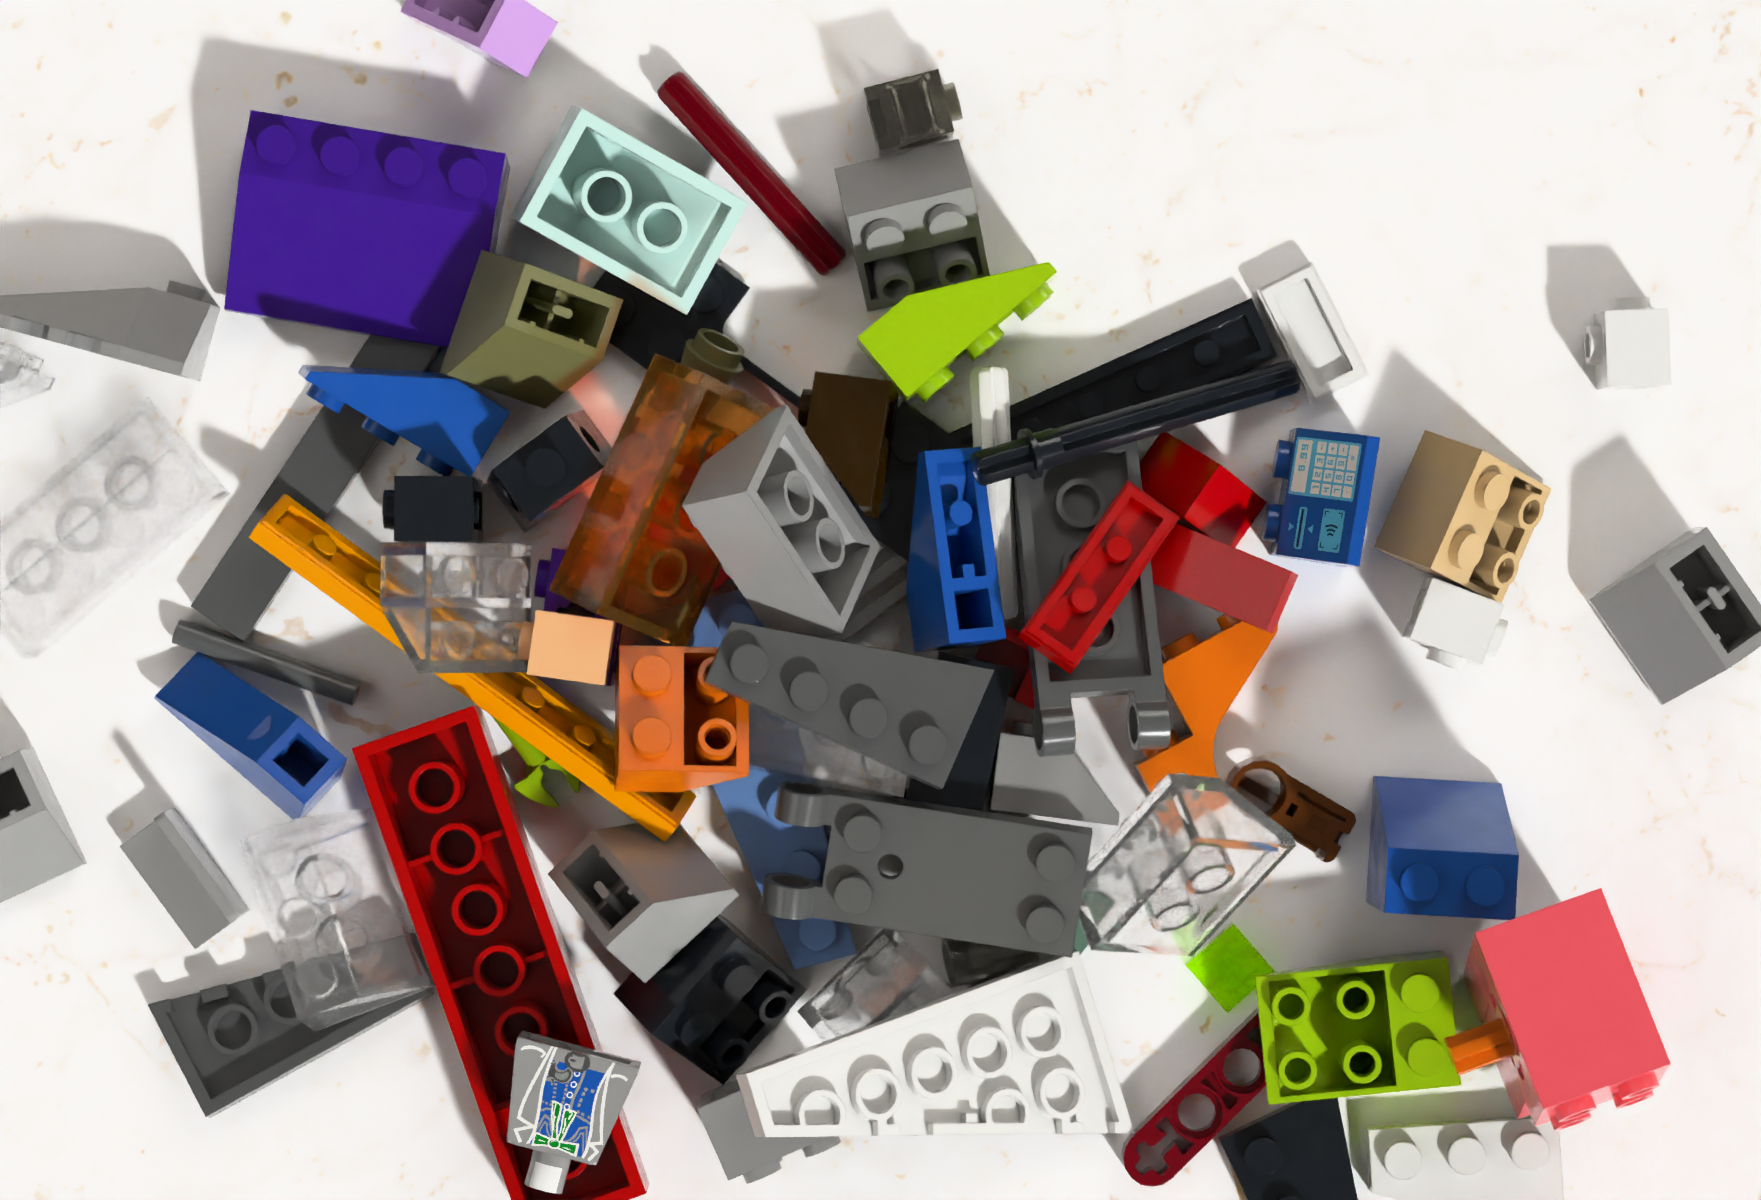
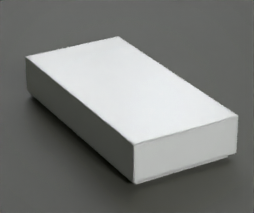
M1313 261L1254 291L1288 360L1295 365L1300 384L1311 404L1370 375Z

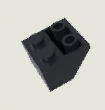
M719 914L646 983L632 972L613 994L651 1035L724 1085L776 1024L785 1017L790 1008L807 989L733 923Z

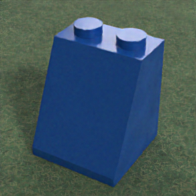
M1373 776L1366 902L1384 913L1498 920L1515 919L1519 853L1502 783Z

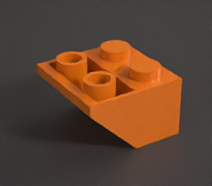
M619 645L615 665L614 791L679 793L749 775V703L703 683L718 647Z

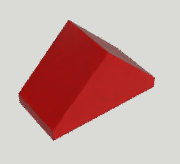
M1167 432L1157 436L1139 462L1142 489L1145 493L1180 517L1179 520L1198 533L1236 548L1267 503L1221 464Z

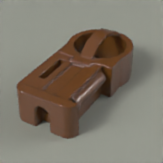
M1260 757L1247 758L1237 763L1228 773L1224 784L1225 794L1230 802L1229 806L1237 815L1247 821L1260 824L1273 833L1276 830L1314 853L1320 848L1321 850L1316 857L1323 862H1331L1336 858L1341 849V846L1338 845L1339 839L1344 833L1346 835L1350 834L1356 823V816L1353 812L1288 775L1276 763ZM1252 769L1272 771L1280 782V794L1274 793L1244 774ZM1237 786L1272 805L1271 809L1256 814L1248 812L1241 805L1237 797Z

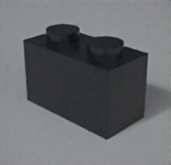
M394 476V490H384L383 492L384 529L394 530V541L483 544V480L473 476Z

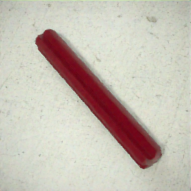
M678 71L661 84L657 90L659 99L811 266L823 276L828 275L838 267L846 257L842 246L684 73Z

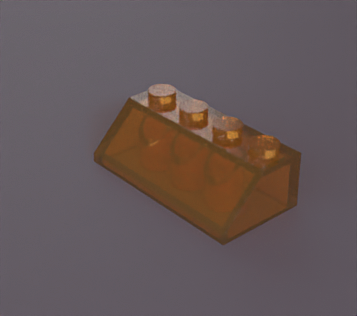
M655 353L548 591L596 614L672 646L686 647L722 566L699 530L691 523L682 504L702 463L775 408L703 372Z

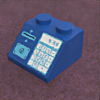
M1294 428L1290 430L1288 441L1278 439L1273 460L1272 477L1282 479L1278 504L1268 502L1262 530V540L1272 542L1270 555L1341 567L1360 566L1380 437Z

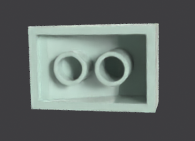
M571 105L510 217L687 315L749 202L585 109Z

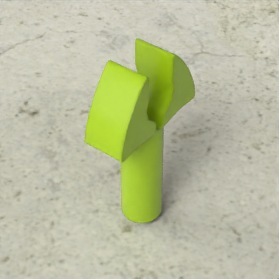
M492 716L526 763L525 779L514 785L517 791L539 804L558 808L560 806L543 784L545 773L542 765L544 764L549 769L561 771L576 794L579 793L581 781Z

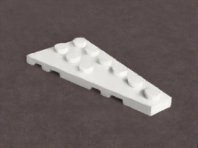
M1074 951L1072 958L1054 956L736 1074L755 1137L1135 1133L1079 951Z

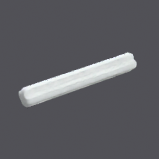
M983 366L972 369L970 385L973 447H981L983 450L1010 442L1009 379L1007 369L1001 366ZM1013 478L986 485L1004 620L1014 618L1018 613Z

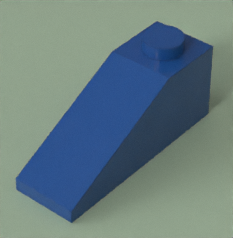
M981 447L931 450L918 453L906 586L914 653L968 648L1006 639L987 487L977 483L970 461L971 455L982 450Z

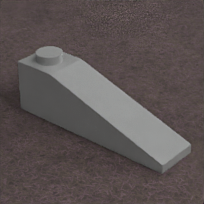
M169 280L166 292L144 287L0 295V327L200 382L220 308L204 302L206 290Z

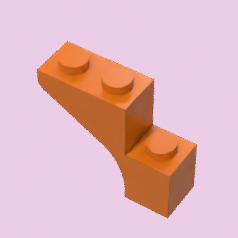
M1222 614L1216 618L1221 629L1198 641L1192 631L1161 648V653L1165 659L1162 661L1165 690L1188 734L1178 738L1176 732L1172 729L1168 748L1142 750L1145 757L1134 762L1133 765L1169 831L1172 833L1178 832L1230 803L1219 782L1215 769L1213 754L1215 734L1222 718L1275 637L1278 623L1274 633L1271 634Z

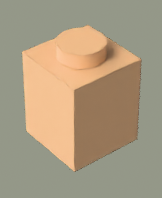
M536 610L534 622H522L517 659L528 661L527 675L607 685L616 620Z

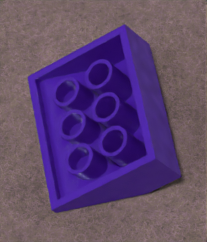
M251 110L239 171L224 310L358 334L434 345L448 349L481 250L494 254L496 251L510 173V165L506 153Z

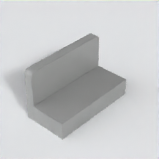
M176 808L163 811L154 818V822L119 846L194 949L199 948L250 910Z

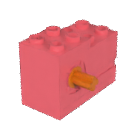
M1601 888L1475 932L1463 979L1481 1024H1484L1444 1038L1449 1058L1458 1076L1496 1062L1517 1119L1530 1115L1535 1127L1551 1121L1554 1131L1562 1130L1592 1117L1590 1112L1597 1108V1104L1613 1099L1616 1108L1619 1109L1636 1104L1654 1095L1653 1089L1660 1086L1659 1081L1671 1063Z

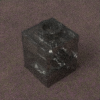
M939 69L864 88L863 96L879 157L953 138L954 128L952 122L963 119L954 82L942 84Z

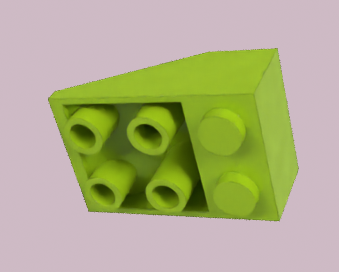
M1045 262L907 295L857 337V346L883 377L893 383L899 396L904 401H909L917 394L925 403L953 380L955 375L948 367L966 353L974 362L1002 338L1004 332L998 325L1013 312L1023 321L1051 297L1054 291L1048 283L1053 279L1057 270L1050 262Z
M1442 951L1374 957L1254 975L1268 1105L1461 1085V1077L1457 1075L1455 1067L1451 1063L1444 1038L1455 1035L1456 1029L1448 957Z

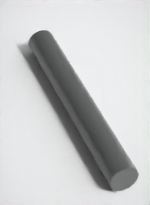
M182 619L178 621L173 633V644L351 706L354 705L359 693L360 681Z

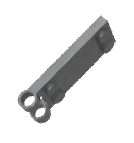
M1137 441L1066 461L1063 465L1044 470L1043 476L1035 480L1031 479L1027 473L1012 477L1014 523L1025 625L1127 480L1143 490ZM1151 560L1102 629L1101 641L1092 643L1071 674L1028 645L1034 699L1033 736L1039 757L1072 755L1074 753L1076 729L1071 698L1128 695L1127 725L1129 740L1133 750L1168 748L1171 738V720L1166 698Z
M784 781L779 783L774 817L777 820L801 827L828 825L831 826L823 880L810 879L789 873L766 875L760 907L764 913L783 919L802 920L812 917L1072 958L1092 840V828L824 787L809 782ZM888 854L898 856L903 862L901 872L893 876L882 873L878 862L883 856Z

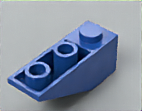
M302 365L298 371L300 376L312 383L305 393L306 395L338 414L344 404L349 405L367 416L361 425L363 429L392 446L396 444L401 436L421 448L416 457L417 461L442 476H450L454 469L466 476H472L510 414V411L460 380L440 372Z
M197 652L154 697L156 701L297 824L342 776L347 762V758L298 715L202 653Z

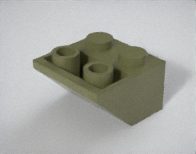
M481 250L440 373L546 409L603 361L623 299L533 265Z

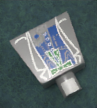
M522 1030L515 1045L507 1142L533 1150L524 1182L525 1185L549 1193L562 1194L571 1160L589 1165L597 1164L638 1075L641 1065L640 1061Z

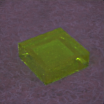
M1232 922L1184 963L1227 1013L1256 989L1254 975L1275 972Z

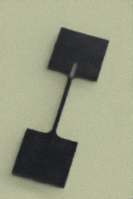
M715 263L687 315L606 270L593 287L596 290L623 299L609 343L672 389L675 387L686 340L694 339L701 328L715 330L723 334L726 321L750 290L749 286L717 263ZM744 356L742 357L740 362L745 370L799 408L800 397L749 359ZM903 400L896 410L880 518L866 517L845 487L841 485V488L872 535L909 562L918 453L968 447Z

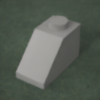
M1013 721L1012 733L1000 731L994 759L989 799L990 810L1118 826L1119 811L1074 753L1072 755L1039 757L1034 743L1033 723Z

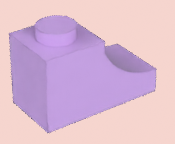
M406 0L400 10L401 13L414 21L452 39L488 61L525 78L529 77L558 23L525 0Z

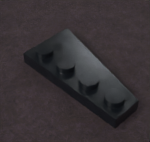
M1338 1098L1291 1102L1218 1137L1247 1200H1358Z

